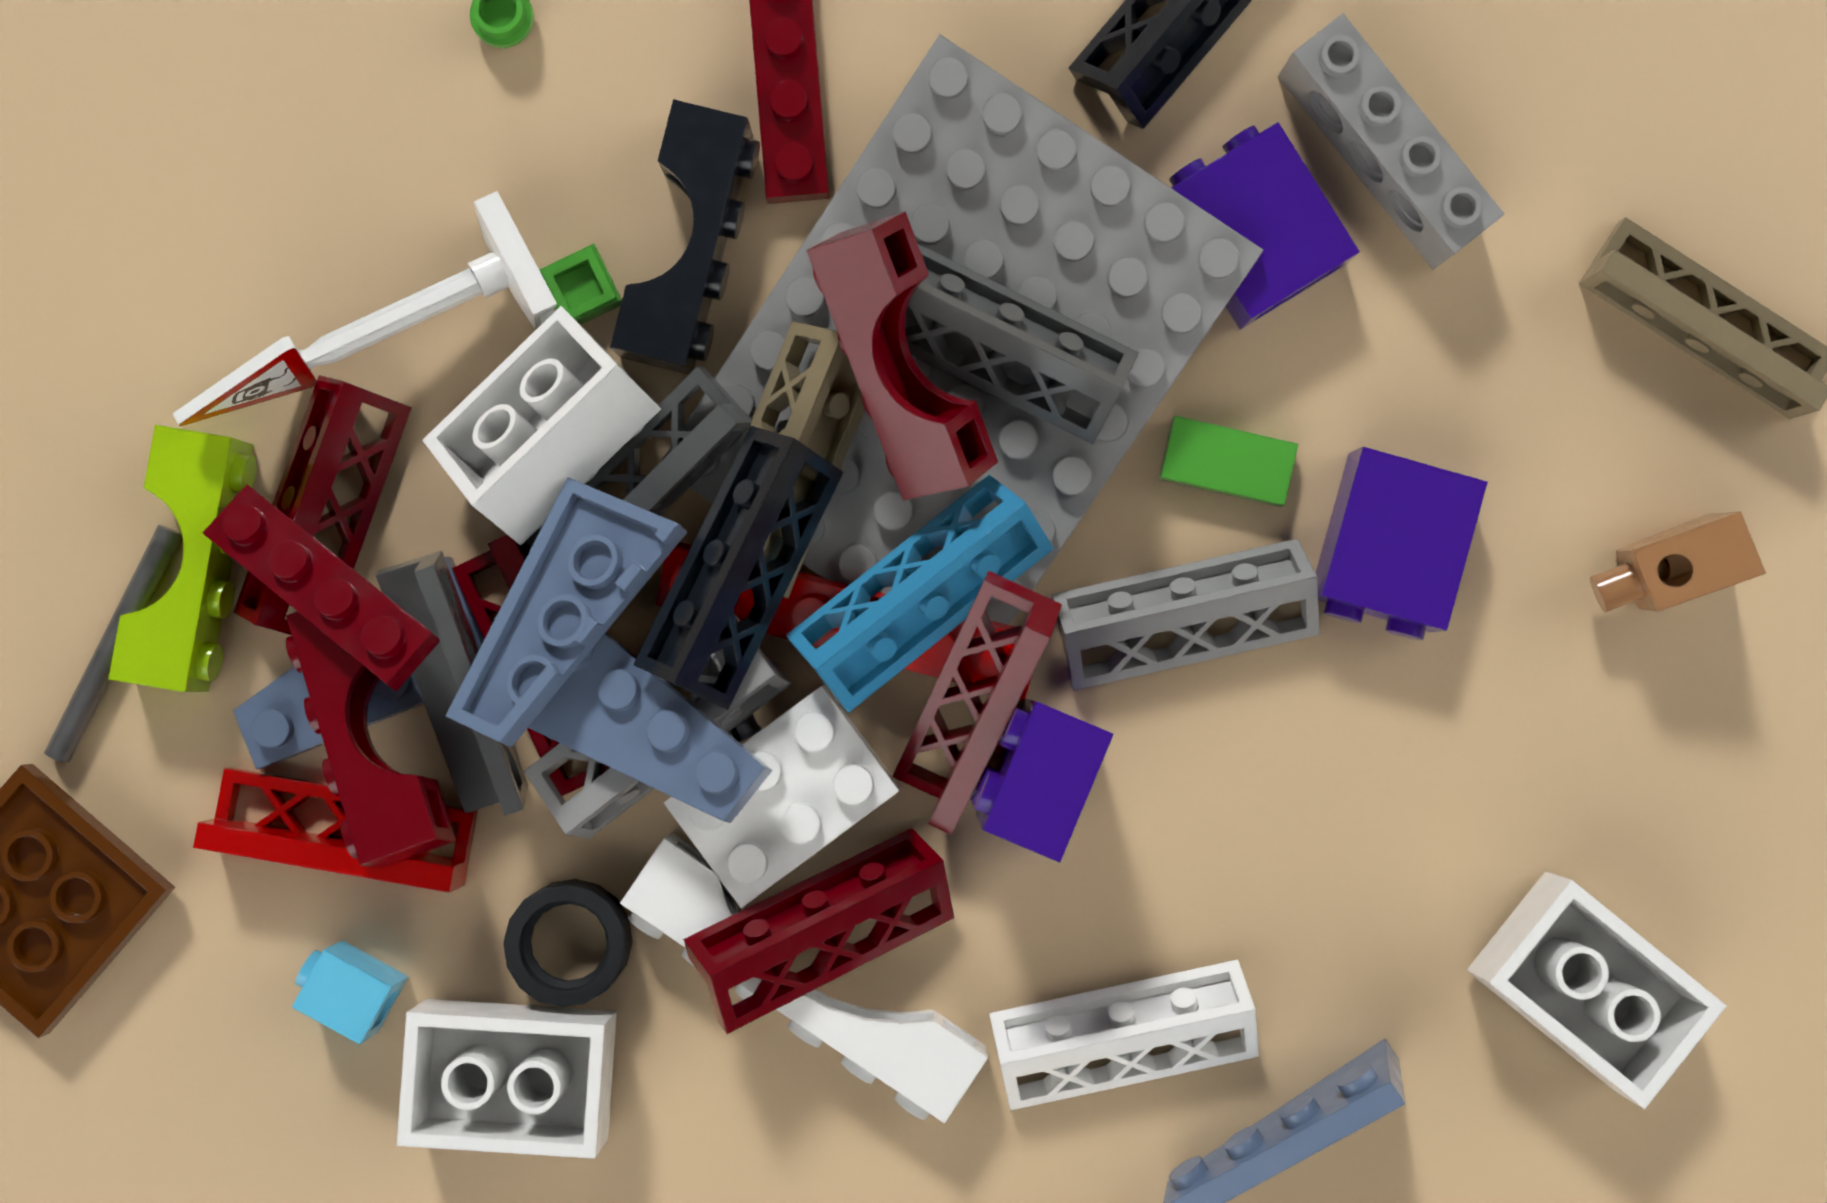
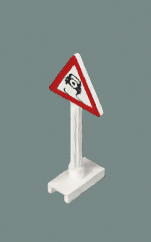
M498 191L474 201L478 223L490 253L467 263L468 269L321 336L304 350H298L290 336L283 337L176 410L172 415L178 426H184L312 388L317 381L311 370L312 368L335 363L481 294L484 298H487L509 287L515 300L535 330L555 312L554 308L557 307V303Z

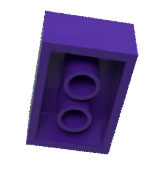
M1030 699L1023 700L1020 709L1015 708L998 742L1004 748L996 767L992 768L986 765L970 797V800L973 801L972 805H975L974 809L977 810L976 816L982 830L1060 863L1114 734L1040 702Z

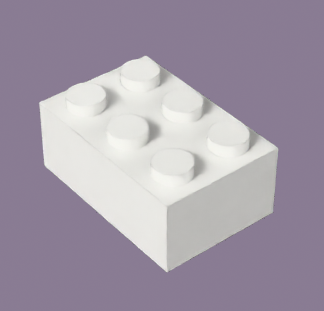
M560 306L422 441L470 504L519 545H522L538 528L544 525L568 477L583 484L591 480L598 470L632 437L636 436L661 408L608 352Z
M822 685L742 744L773 771L731 823L721 821L673 797L666 800L664 804L740 908H743L899 792L900 786L826 685Z
M1546 871L1467 968L1470 974L1606 1085L1643 1109H1646L1727 1007V1005L1571 879Z
M425 999L406 1012L397 1146L595 1159L608 1140L617 1011Z

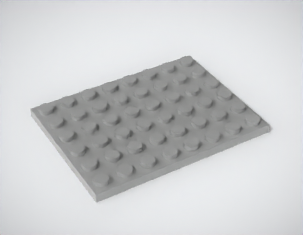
M939 34L724 363L715 380L747 415L753 419L792 321L837 331L825 297L814 280L813 266L806 250L840 232L906 211L919 245L1139 352L1129 376L1094 444L1088 443L912 356L921 372L935 386L955 397L976 401L998 463L968 487L903 501L895 478L887 468L885 452L873 421L864 410L841 467L844 473L817 526L802 563L825 579L850 585L990 474L1027 503L1054 548L1013 581L1033 591L1257 261L1263 249ZM907 307L905 327L919 325L912 309ZM957 331L943 334L951 350L963 356L978 353L971 338ZM808 343L799 365L800 374L811 366L819 346L818 344ZM1016 360L1001 363L1008 378L1022 385L1037 382L1030 367ZM1077 390L1061 392L1067 407L1092 419L1100 403L1099 401ZM706 393L685 423L684 431H692L717 406ZM790 406L780 412L774 427L775 433H779L786 427L792 413ZM747 431L690 487L692 490L710 502H714ZM671 446L662 458V460L671 452ZM995 501L991 502L972 517V520L983 518L999 504ZM944 546L933 548L921 558V561L931 559ZM892 586L885 587L879 592L887 594L891 591ZM994 597L986 607L991 621L1010 625L1020 610Z

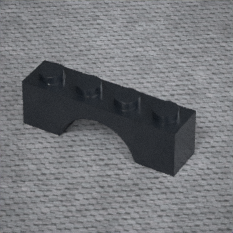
M673 99L657 161L665 177L678 186L691 201L694 218L692 235L682 257L667 272L649 281L625 286L610 348L620 358L688 375L694 370L696 360L704 362L707 360L714 333V325L706 323L712 299L721 301L729 275V263L722 262L727 238L737 239L744 216L745 203L737 201L742 178L752 179L759 157L760 141L752 139L753 133L748 117Z

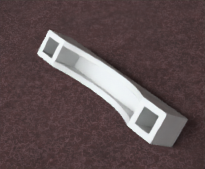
M673 833L662 840L620 902V904L632 911L628 920L642 932L656 939H660L663 934H666L683 947H685L683 939L740 912L734 898L701 853ZM685 947L681 955L687 962L693 965ZM753 977L737 985L734 991L744 1000L754 994L762 979ZM816 989L776 1009L791 1019L787 1026L797 1037L817 1048L820 1047L822 1042H825L843 1054L844 1057L841 1060V1064L849 1072L869 1084H873L875 1079L878 1078L897 1091L894 1099L902 1108L921 1120H926L931 1114L945 1124L988 1059L985 1044L935 1010L896 1012L866 1009L831 998Z

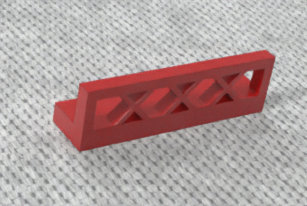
M229 767L223 770L215 818L197 823L193 848L450 893L465 885L478 810L465 813L461 807L445 805L449 820L459 822L453 857L430 854L428 851L383 868L360 866L358 858L354 859L347 851L343 838L332 836L341 830V823L346 820L340 796H335L327 784ZM240 784L260 787L276 810L258 823L234 819ZM279 791L298 795L286 802ZM309 797L323 798L338 820L320 834L306 832L292 809ZM279 818H282L289 829L270 825Z

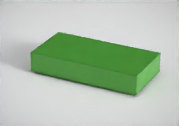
M1174 416L1171 420L1158 479L1282 507L1285 505L1298 444Z

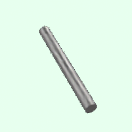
M158 524L44 751V754L48 757L64 763L70 762L110 682L108 678L120 615L147 608L182 538V534Z

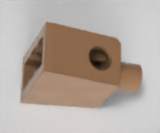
M1739 511L1707 514L1616 550V557L1620 566L1591 576L1590 583L1594 595L1604 612L1635 602L1641 610L1657 612L1764 575L1766 571L1742 512ZM1664 559L1668 572L1666 578L1661 581L1658 576V566L1661 560Z

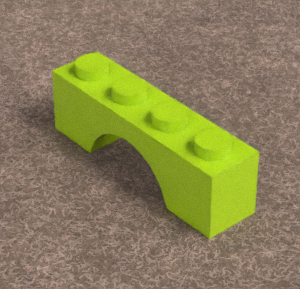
M155 424L143 488L161 499L176 517L183 537V561L175 582L162 598L147 608L120 615L108 680L180 692H209L210 683L218 677L223 662V648L221 644H218L222 618L224 619L229 615L234 601V585L232 581H229L233 558L202 532L246 484L253 488L257 474V462L255 457L252 456L253 444L232 437Z

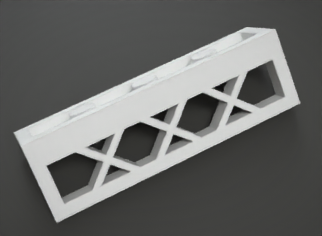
M1238 959L989 1013L1010 1111L1259 1057L1256 1009ZM1240 1029L1241 1037L1217 1042L1210 1041L1219 1033ZM1168 1044L1174 1046L1167 1053L1153 1056L1148 1054L1154 1047ZM1104 1058L1111 1059L1106 1066L1093 1069L1085 1067L1090 1061ZM1039 1072L1049 1074L1042 1080L1017 1084L1016 1077Z

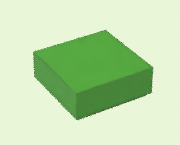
M594 243L539 270L557 303L555 309L557 310L562 306L580 325L621 306L622 298Z

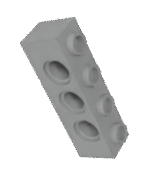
M1344 13L1291 54L1278 78L1432 270L1436 269L1505 215Z

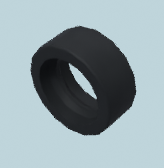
M571 879L552 882L524 899L509 919L503 945L507 968L520 989L538 1002L558 1007H568L586 1004L611 987L628 963L633 939L628 915L614 895L599 884ZM567 904L584 907L597 916L605 930L607 943L603 960L595 971L583 978L573 980L556 978L544 971L533 955L531 943L534 926L541 916L555 906Z

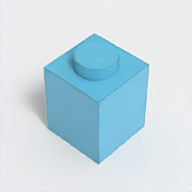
M342 940L323 949L322 952L318 950L313 951L307 958L295 980V984L302 987L292 1008L360 1045L379 1032L409 976Z

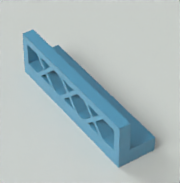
M989 474L786 634V637L849 713L966 619L988 571L1013 582L1054 548L1027 503ZM995 501L999 504L983 518L972 520V517L991 502ZM944 546L931 559L921 561V558L933 548ZM892 586L891 591L878 601L870 602L871 597L881 589ZM840 627L839 632L819 648L815 649L812 646L813 643L832 628Z

